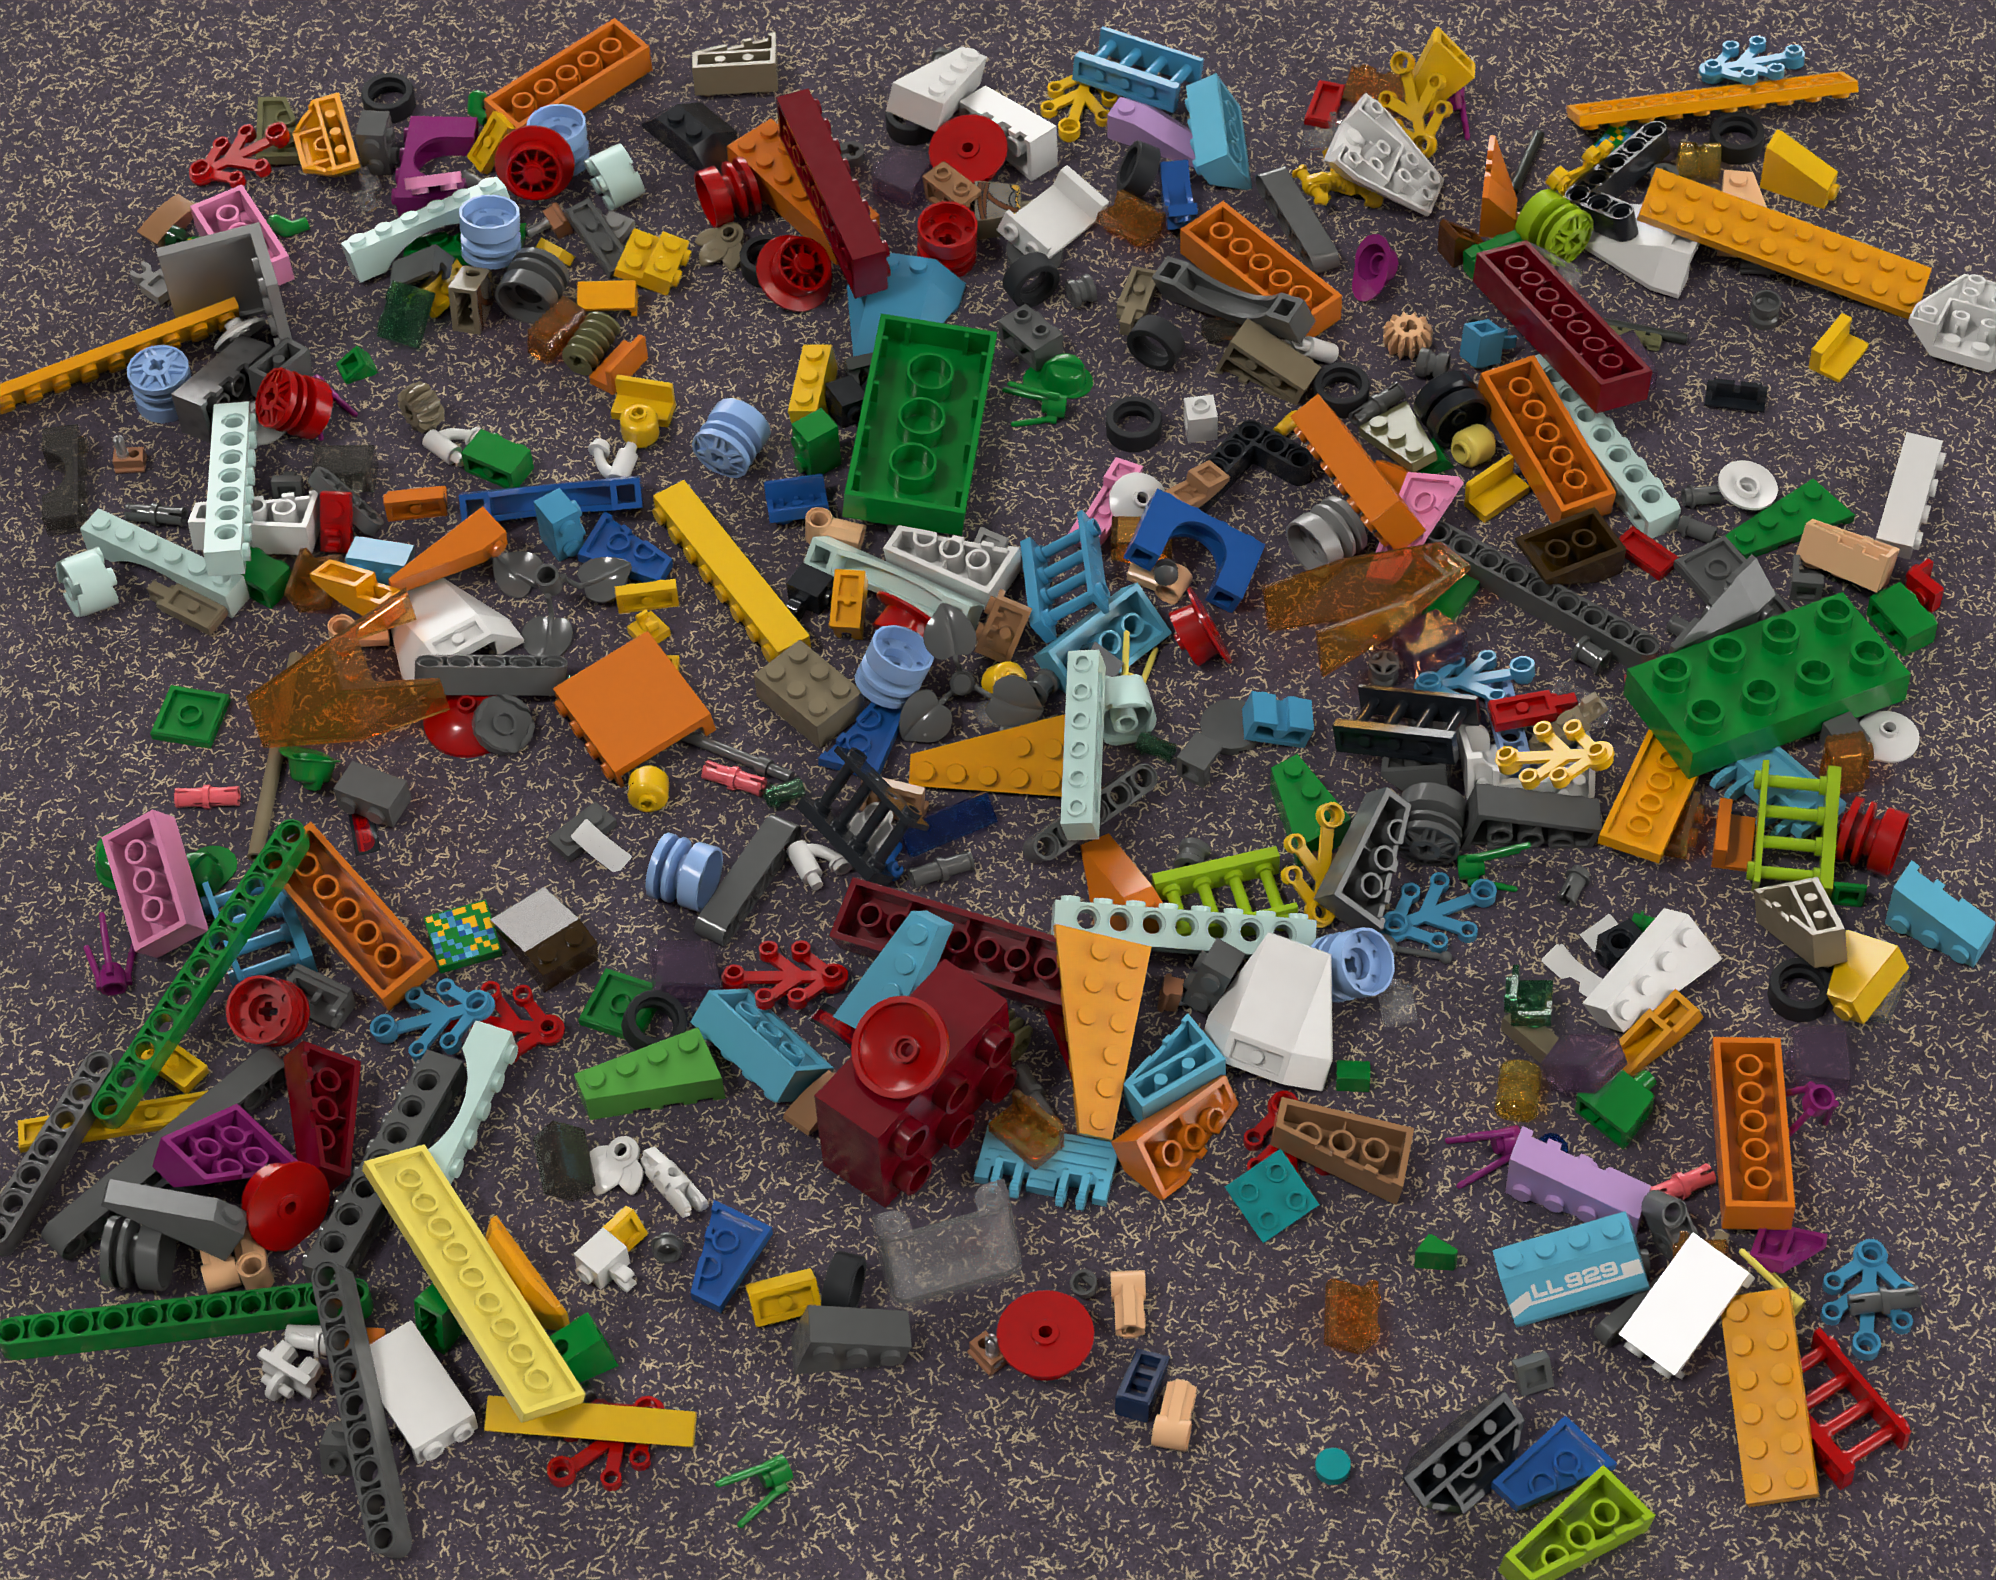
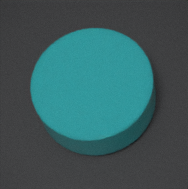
M1327 1448L1321 1451L1315 1461V1473L1318 1479L1328 1485H1339L1347 1480L1351 1469L1349 1456L1338 1448Z

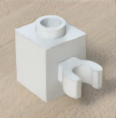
M604 1227L574 1253L577 1266L575 1271L579 1278L588 1285L592 1282L602 1290L613 1279L627 1293L637 1284L632 1279L635 1275L634 1272L627 1267L630 1264L627 1247Z

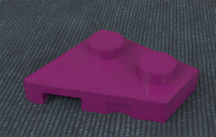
M1791 1227V1230H1766L1759 1228L1750 1255L1768 1272L1783 1274L1825 1249L1828 1234Z

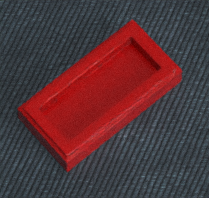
M1319 80L1305 115L1304 125L1331 130L1345 96L1346 85Z
M1630 527L1619 537V540L1626 548L1625 558L1658 581H1661L1674 569V560L1679 557L1636 527Z

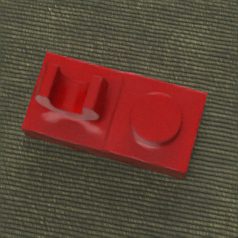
M320 492L321 552H348L353 542L352 492Z

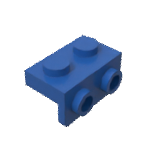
M823 474L764 482L770 523L788 524L793 520L805 519L806 513L815 507H823L829 510Z

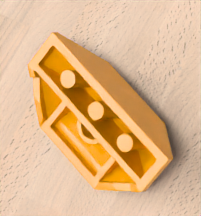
M339 92L311 100L308 106L309 109L302 116L292 133L303 173L336 178L362 170Z
M495 1215L490 1218L485 1239L543 1329L559 1331L570 1322L567 1311L501 1223L498 1216Z

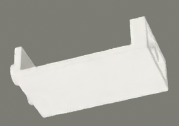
M1066 165L1060 170L1051 187L1014 214L1010 210L1006 211L997 231L1024 255L1031 252H1041L1050 259L1099 221L1109 201Z
M1692 1233L1619 1333L1620 1336L1627 1340L1624 1347L1640 1359L1644 1353L1655 1361L1652 1368L1667 1379L1672 1374L1682 1379L1685 1376V1373L1681 1371L1683 1366L1742 1286L1748 1289L1755 1277L1699 1236Z
M412 1320L370 1344L382 1404L410 1445L414 1459L418 1464L424 1460L430 1461L442 1454L444 1448L456 1441L463 1442L472 1436L474 1430L478 1428L474 1411Z

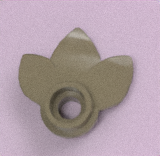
M729 222L723 224L720 228H709L702 231L695 239V243L702 247L699 252L700 265L706 267L723 260L726 267L734 271L741 263L740 251L745 237L743 228L737 223Z

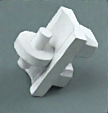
M284 1340L279 1342L271 1351L263 1347L257 1354V1357L263 1361L262 1370L265 1374L262 1376L261 1382L267 1385L265 1396L272 1401H276L282 1395L290 1399L294 1394V1390L312 1400L318 1393L315 1383L323 1373L321 1364L312 1357L307 1356L298 1368L293 1366L291 1363L298 1356L297 1351Z

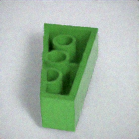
M698 1027L574 1074L579 1097L590 1120L631 1114L633 1110L663 1109L664 1105L684 1103V1105L695 1104L697 1100L713 1098V1100L725 1099L722 1077Z

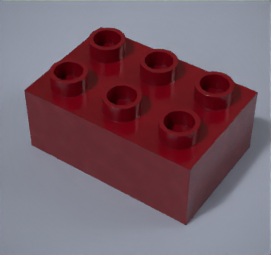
M946 959L910 994V997L918 998L931 1005L940 1014L947 1027L949 1055L945 1068L937 1081L926 1091L914 1097L906 1099L887 1098L874 1093L864 1085L854 1069L851 1056L814 1095L823 1166L884 1208L901 1191L909 1196L919 1191L931 1173L932 1162L930 1159L943 1145L950 1149L959 1147L969 1136L974 1126L975 1117L972 1114L986 1099L994 1104L1002 1101L1012 1089L1017 1077V1071L1012 1068L1011 1049L1015 1036L1009 1031L1008 1000ZM912 1045L906 1049L907 1057L913 1052Z

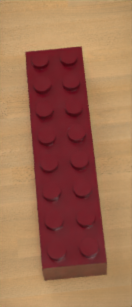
M809 88L776 97L780 140L854 298L887 290V277L891 276V270L886 259L890 257L886 240L881 241L879 237L880 229L876 219L871 220L868 202L860 197L859 183L856 178L852 179L850 176L849 162L847 158L842 159L839 141L831 136V126L828 118L823 119L819 99L813 98Z
M1527 240L1477 253L1473 283L1595 413L1647 400L1652 369Z
M852 877L829 935L840 949L876 959L911 911H929L954 924L937 966L946 959L1004 998L1063 1015L1060 971L1057 965L1056 938H1054V935Z

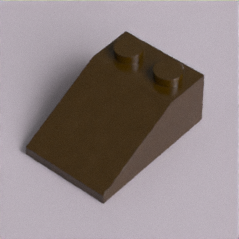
M1595 507L1515 537V543L1545 584L1597 583L1623 572L1626 548Z
M545 887L490 919V923L544 993L598 960L597 941L580 919Z

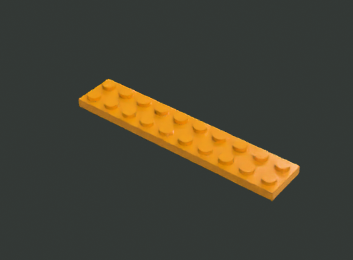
M1843 71L1783 78L1781 80L1758 81L1753 85L1734 84L1566 105L1567 117L1579 127H1582L1583 130H1594L1599 128V124L1610 123V126L1617 127L1627 125V121L1638 120L1639 123H1649L1655 121V117L1666 116V119L1669 120L1683 118V114L1693 113L1694 116H1706L1711 114V110L1721 109V112L1730 113L1738 111V107L1749 106L1750 109H1762L1766 107L1767 103L1777 102V105L1786 106L1794 104V100L1804 99L1805 102H1818L1822 100L1823 96L1831 95L1834 99L1848 98L1849 93L1858 92V80Z
M1657 167L1637 220L1908 320L1915 305L1922 299L1932 270L1931 267Z
M235 297L229 298L0 384V414L13 411L16 408L15 404L26 401L27 404L38 402L44 398L43 394L54 390L56 394L67 391L71 388L70 384L82 380V383L94 381L99 377V373L108 370L110 373L121 371L127 367L126 364L139 351L150 346L167 345L178 349L181 347V343L191 339L192 342L201 341L209 336L208 333L219 329L220 332H225L227 330L224 325L230 320L239 317L237 301Z

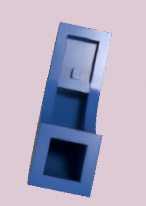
M1188 160L1160 162L1158 172L1165 225L1167 230L1181 229L1195 220L1198 214L1197 203H1194L1192 198Z

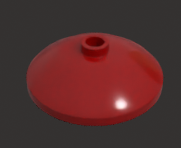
M435 695L427 705L423 717L424 731L429 742L440 752L453 757L472 758L490 753L479 744L474 736L472 718L474 711L484 699L497 695Z
M910 996L886 998L872 1006L862 1016L855 1029L851 1046L854 1069L864 1085L874 1093L892 1099L914 1097L930 1088L943 1072L949 1055V1035L944 1020L928 1003ZM912 1045L913 1052L907 1057L906 1049Z

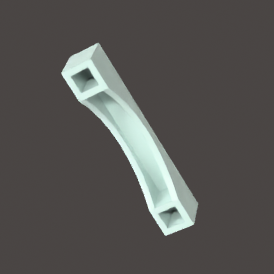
M497 176L481 180L478 185L468 189L457 190L452 196L445 199L431 201L426 207L417 211H408L396 220L380 223L370 231L352 235L348 240L341 243L352 274L361 283L385 273L399 253L416 238L433 229L460 223L459 209L469 199L481 195H499L510 199L506 186Z
M98 508L80 528L87 550L99 547L106 560L111 562H133L156 570L176 583L225 606L230 618H233L250 598L243 575L234 574L208 577L204 557Z
M830 536L812 537L804 560L805 564L834 576L835 569L864 570L868 579V590L876 593L883 591L892 594L930 617L933 616L941 603L950 604L965 614L975 630L984 608L982 603Z
M477 1020L462 1047L467 1064L468 1080L460 1112L448 1131L437 1143L428 1149L450 1184H452L454 1178L457 1179L460 1176L464 1166L463 1159L468 1149L471 1150L474 1147L478 1135L477 1129L481 1121H485L488 1118L491 1110V1100L495 1092L498 1093L501 1090L508 1064L512 1065L518 1053V1046H516L511 1031Z

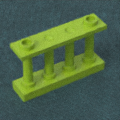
M1763 760L1761 770H1755L1753 789L1759 790L1754 861H1748L1746 880L1752 881L1751 891L1759 888L1761 878L1798 881L1818 877L1830 899L1834 881L1842 767L1828 766L1826 776L1814 779L1770 775V760ZM1767 788L1818 792V795L1824 796L1823 807L1818 806L1817 809L1766 805ZM1765 817L1816 822L1817 826H1822L1821 837H1816L1813 840L1764 835ZM1763 848L1813 852L1814 856H1820L1819 868L1813 867V870L1762 866Z
M1277 846L1152 874V886L1160 899L1167 900L1168 903L1178 904V909L1184 910L1180 896L1196 892L1200 895L1203 906L1211 907V912H1219L1211 889L1227 885L1231 888L1237 908L1243 909V914L1256 915V911L1252 912L1242 882L1258 878L1263 883L1271 908L1259 911L1276 912V917L1288 918L1290 913H1298L1297 902L1283 904L1273 876L1279 874L1280 855ZM1176 922V931L1179 935H1191L1192 929L1188 922ZM1217 923L1209 924L1208 932L1210 936L1215 939L1223 938L1224 930L1222 926ZM1251 926L1241 927L1242 937L1256 934V931ZM1282 928L1274 929L1277 931H1284V929Z

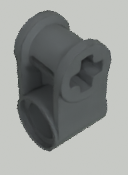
M1652 1190L1644 1197L1641 1209L1652 1233L1653 1242L1666 1258L1672 1259L1677 1255V1250L1685 1244L1692 1233L1699 1236L1696 1227L1692 1223L1687 1206L1683 1200L1659 1190Z

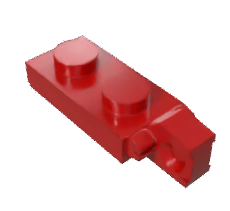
M1549 690L1489 700L1487 702V710L1495 732L1533 726L1541 721L1554 722L1563 712L1578 706L1575 692L1557 695L1556 693H1550Z

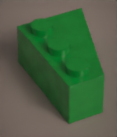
M1296 754L1271 767L1270 790L1280 820L1283 823L1286 837L1294 833L1303 835L1306 840V846L1313 853V851H1318L1321 827L1316 820V811L1322 804L1338 802L1301 757ZM1325 811L1324 818L1327 822L1330 821L1331 816L1328 811ZM1345 811L1343 823L1334 828L1332 850L1341 845L1351 825V818ZM1295 838L1291 841L1294 849L1298 848V841ZM1294 853L1295 865L1298 867L1303 866L1300 859Z

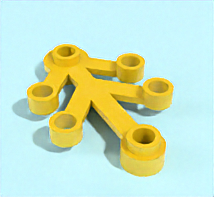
M1398 51L1392 55L1390 67L1393 72L1401 74L1408 105L1400 101L1396 93L1392 91H1382L1379 94L1378 101L1384 108H1390L1412 121L1414 132L1405 128L1401 119L1394 118L1428 159L1437 150L1435 135L1443 119L1449 117L1453 112V106L1449 101L1439 100L1434 104V114L1428 125L1425 126V114L1436 92L1444 89L1446 86V77L1440 73L1430 74L1427 78V86L1419 100L1413 75L1415 58L1409 52ZM1407 58L1408 64L1407 67L1404 68L1403 61ZM1438 77L1439 84L1435 87L1434 79ZM1387 95H1390L1391 100L1386 104L1385 98ZM1444 104L1446 106V110L1442 114L1440 108ZM1426 140L1427 147L1424 150L1422 144Z
M1073 75L1059 81L1050 82L1047 85V93L1054 100H1046L1040 106L1043 117L1053 118L1057 115V110L1072 104L1069 116L1061 119L1058 123V135L1065 142H1074L1080 137L1081 127L1079 120L1085 105L1095 115V123L1100 127H1107V115L1110 112L1104 109L1091 94V86L1072 80ZM1079 84L1078 89L1064 95L1065 89ZM1094 87L1101 94L1102 104L1105 107H1113L1118 100V95Z
M1608 139L1602 141L1597 148L1591 145L1581 157L1583 159V166L1570 172L1559 166L1548 176L1545 183L1553 191L1558 190V193L1565 197V192L1612 153L1615 146Z
M1577 719L1566 722L1563 726V731L1568 740L1576 741L1582 749H1570L1555 735L1549 721H1541L1533 727V732L1539 742H1544L1551 750L1518 752L1512 746H1503L1497 751L1495 762L1500 773L1504 775L1515 774L1522 768L1523 764L1546 763L1537 770L1534 768L1523 770L1519 774L1522 787L1526 790H1532L1549 776L1552 785L1560 789L1568 786L1572 779L1589 768L1594 771H1602L1609 768L1614 761L1615 752L1613 746L1606 741L1594 742L1585 733L1582 723ZM1569 762H1576L1568 769L1563 767Z
M1336 802L1322 804L1316 811V820L1321 826L1318 860L1306 846V840L1303 835L1294 833L1284 839L1285 850L1291 854L1295 853L1316 881L1315 893L1303 879L1301 868L1296 865L1285 867L1281 871V880L1286 885H1292L1305 902L1304 914H1307L1310 920H1317L1316 928L1329 926L1335 918V915L1316 902L1314 897L1331 865L1334 828L1340 826L1345 817L1343 808ZM1325 811L1330 813L1331 819L1329 822L1324 818ZM1293 838L1298 841L1297 849H1294L1291 845ZM1290 870L1295 873L1294 881H1291L1288 877ZM1317 906L1322 910L1320 918L1315 913Z

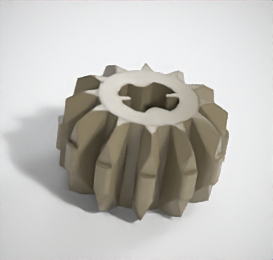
M421 381L411 383L397 395L398 407L402 411L401 415L405 417L406 423L410 424L413 430L420 433L430 431L445 419L444 407L440 403L441 399L437 397L435 390H431L429 384Z

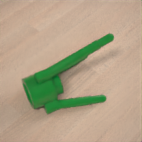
M1013 381L1007 383L1012 388H1002V392L1042 401L1041 413L1047 414L1045 417L1011 422L1012 427L1043 423L1056 424L1057 418H1065L1067 395L1045 391Z
M1526 842L1476 854L1458 855L1459 880H1467L1468 887H1471L1473 882L1479 879V876L1485 875L1484 861L1519 854L1521 850L1529 849L1531 843ZM1493 882L1497 890L1517 892L1518 890L1516 886Z
M782 1454L760 1465L733 1473L715 1482V1487L720 1488L758 1475L764 1488H773L768 1495L738 1521V1528L745 1526L777 1496L789 1490L786 1482L793 1479V1473L789 1463Z

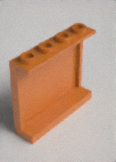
M648 631L553 688L557 698L553 703L562 718L569 717L571 720L569 726L578 739L583 737L587 743L584 746L593 760L600 759L603 763L600 765V768L608 781L614 779L620 788L625 786L622 775L700 728L705 736L716 731L711 713Z

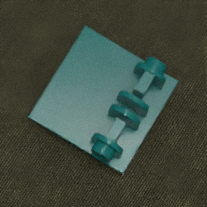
M1281 1148L1225 1186L1231 1198L1263 1243L1319 1205Z

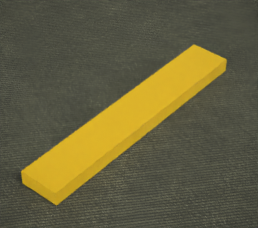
M208 1091L140 1101L128 1120L117 1129L106 1128L96 1118L81 1143L160 1131ZM117 1105L107 1106L103 1115L113 1114L117 1109ZM49 1116L18 1120V1147L20 1153L28 1151ZM73 1122L65 1124L62 1129L71 1127Z
M488 1395L484 1431L694 1448L697 1412L580 1403L521 1423L505 1397Z

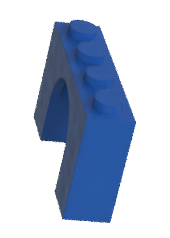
M1157 488L1146 505L1123 558L1151 571L1161 557L1169 539L1188 537L1197 540L1211 552L1216 564V574L1205 600L1229 613H1233L1244 597L1266 544L1256 540L1251 535L1229 526L1226 522L1202 512L1199 508L1175 498L1172 494Z

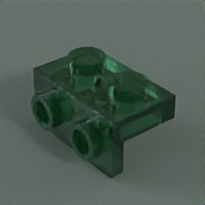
M393 280L391 287L386 292V304L383 315L378 320L377 336L420 349L435 293Z
M1513 965L1512 976H1506V993H1504V1013H1511V1026L1541 1028L1552 1025L1553 980H1520V965Z

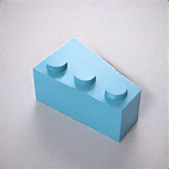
M1911 860L1893 887L1885 924L1897 933L1907 934L1919 940L1927 948L1937 949L1949 955L1957 963H1965L1974 968L1992 939L1996 922L1964 898H1961L1958 902L1942 890L1945 884L1938 879L1934 883L1917 871L1920 866Z
M1188 1013L1181 1020L1182 1024L1172 1035L1168 1034L1164 1038L1162 1046L1152 1056L1149 1055L1123 1083L1124 1105L1138 1123L1220 1075H1226V1058Z

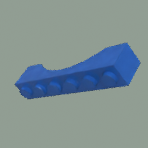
M641 475L462 492L459 494L461 522L482 506L496 521L535 517L534 501L558 488L564 492L570 501L575 500L582 512L642 508L644 500Z

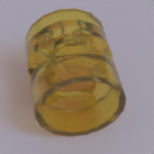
M1679 142L1677 155L1679 176L1694 179L1696 175H1700L1702 179H1719L1721 143L1704 142L1701 146H1698L1696 142Z
M1519 1059L1509 1060L1500 1065L1494 1108L1499 1117L1515 1122H1528L1537 1117L1538 1093L1540 1092L1542 1070L1539 1066L1527 1060Z

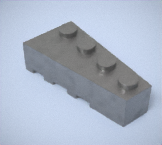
M241 334L171 395L182 432L211 443L213 405L246 402L251 396L248 368L271 351V345Z

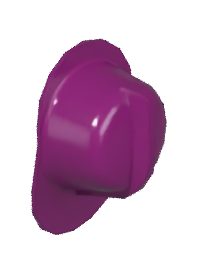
M1380 234L1366 236L1356 252L1352 291L1354 297L1359 301L1367 302L1374 299L1396 275L1398 270V256L1389 247L1386 238Z

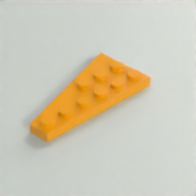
M1065 714L910 754L909 784L922 787L1062 797Z
M1054 924L1053 930L1057 945V965L1060 971L1065 1033L1070 1056L1069 1067L1072 1073L1074 1090L1073 1101L1077 1134L1111 1142L1152 947Z

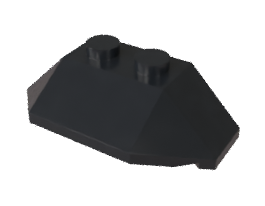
M701 102L674 105L660 111L641 124L642 128L695 171L715 166L722 175V162L728 161L727 145L737 140V131Z
M1502 1391L1460 1414L1411 1456L1401 1479L1422 1508L1464 1514L1492 1490V1481L1516 1461L1520 1433L1523 1430L1525 1419L1507 1393Z

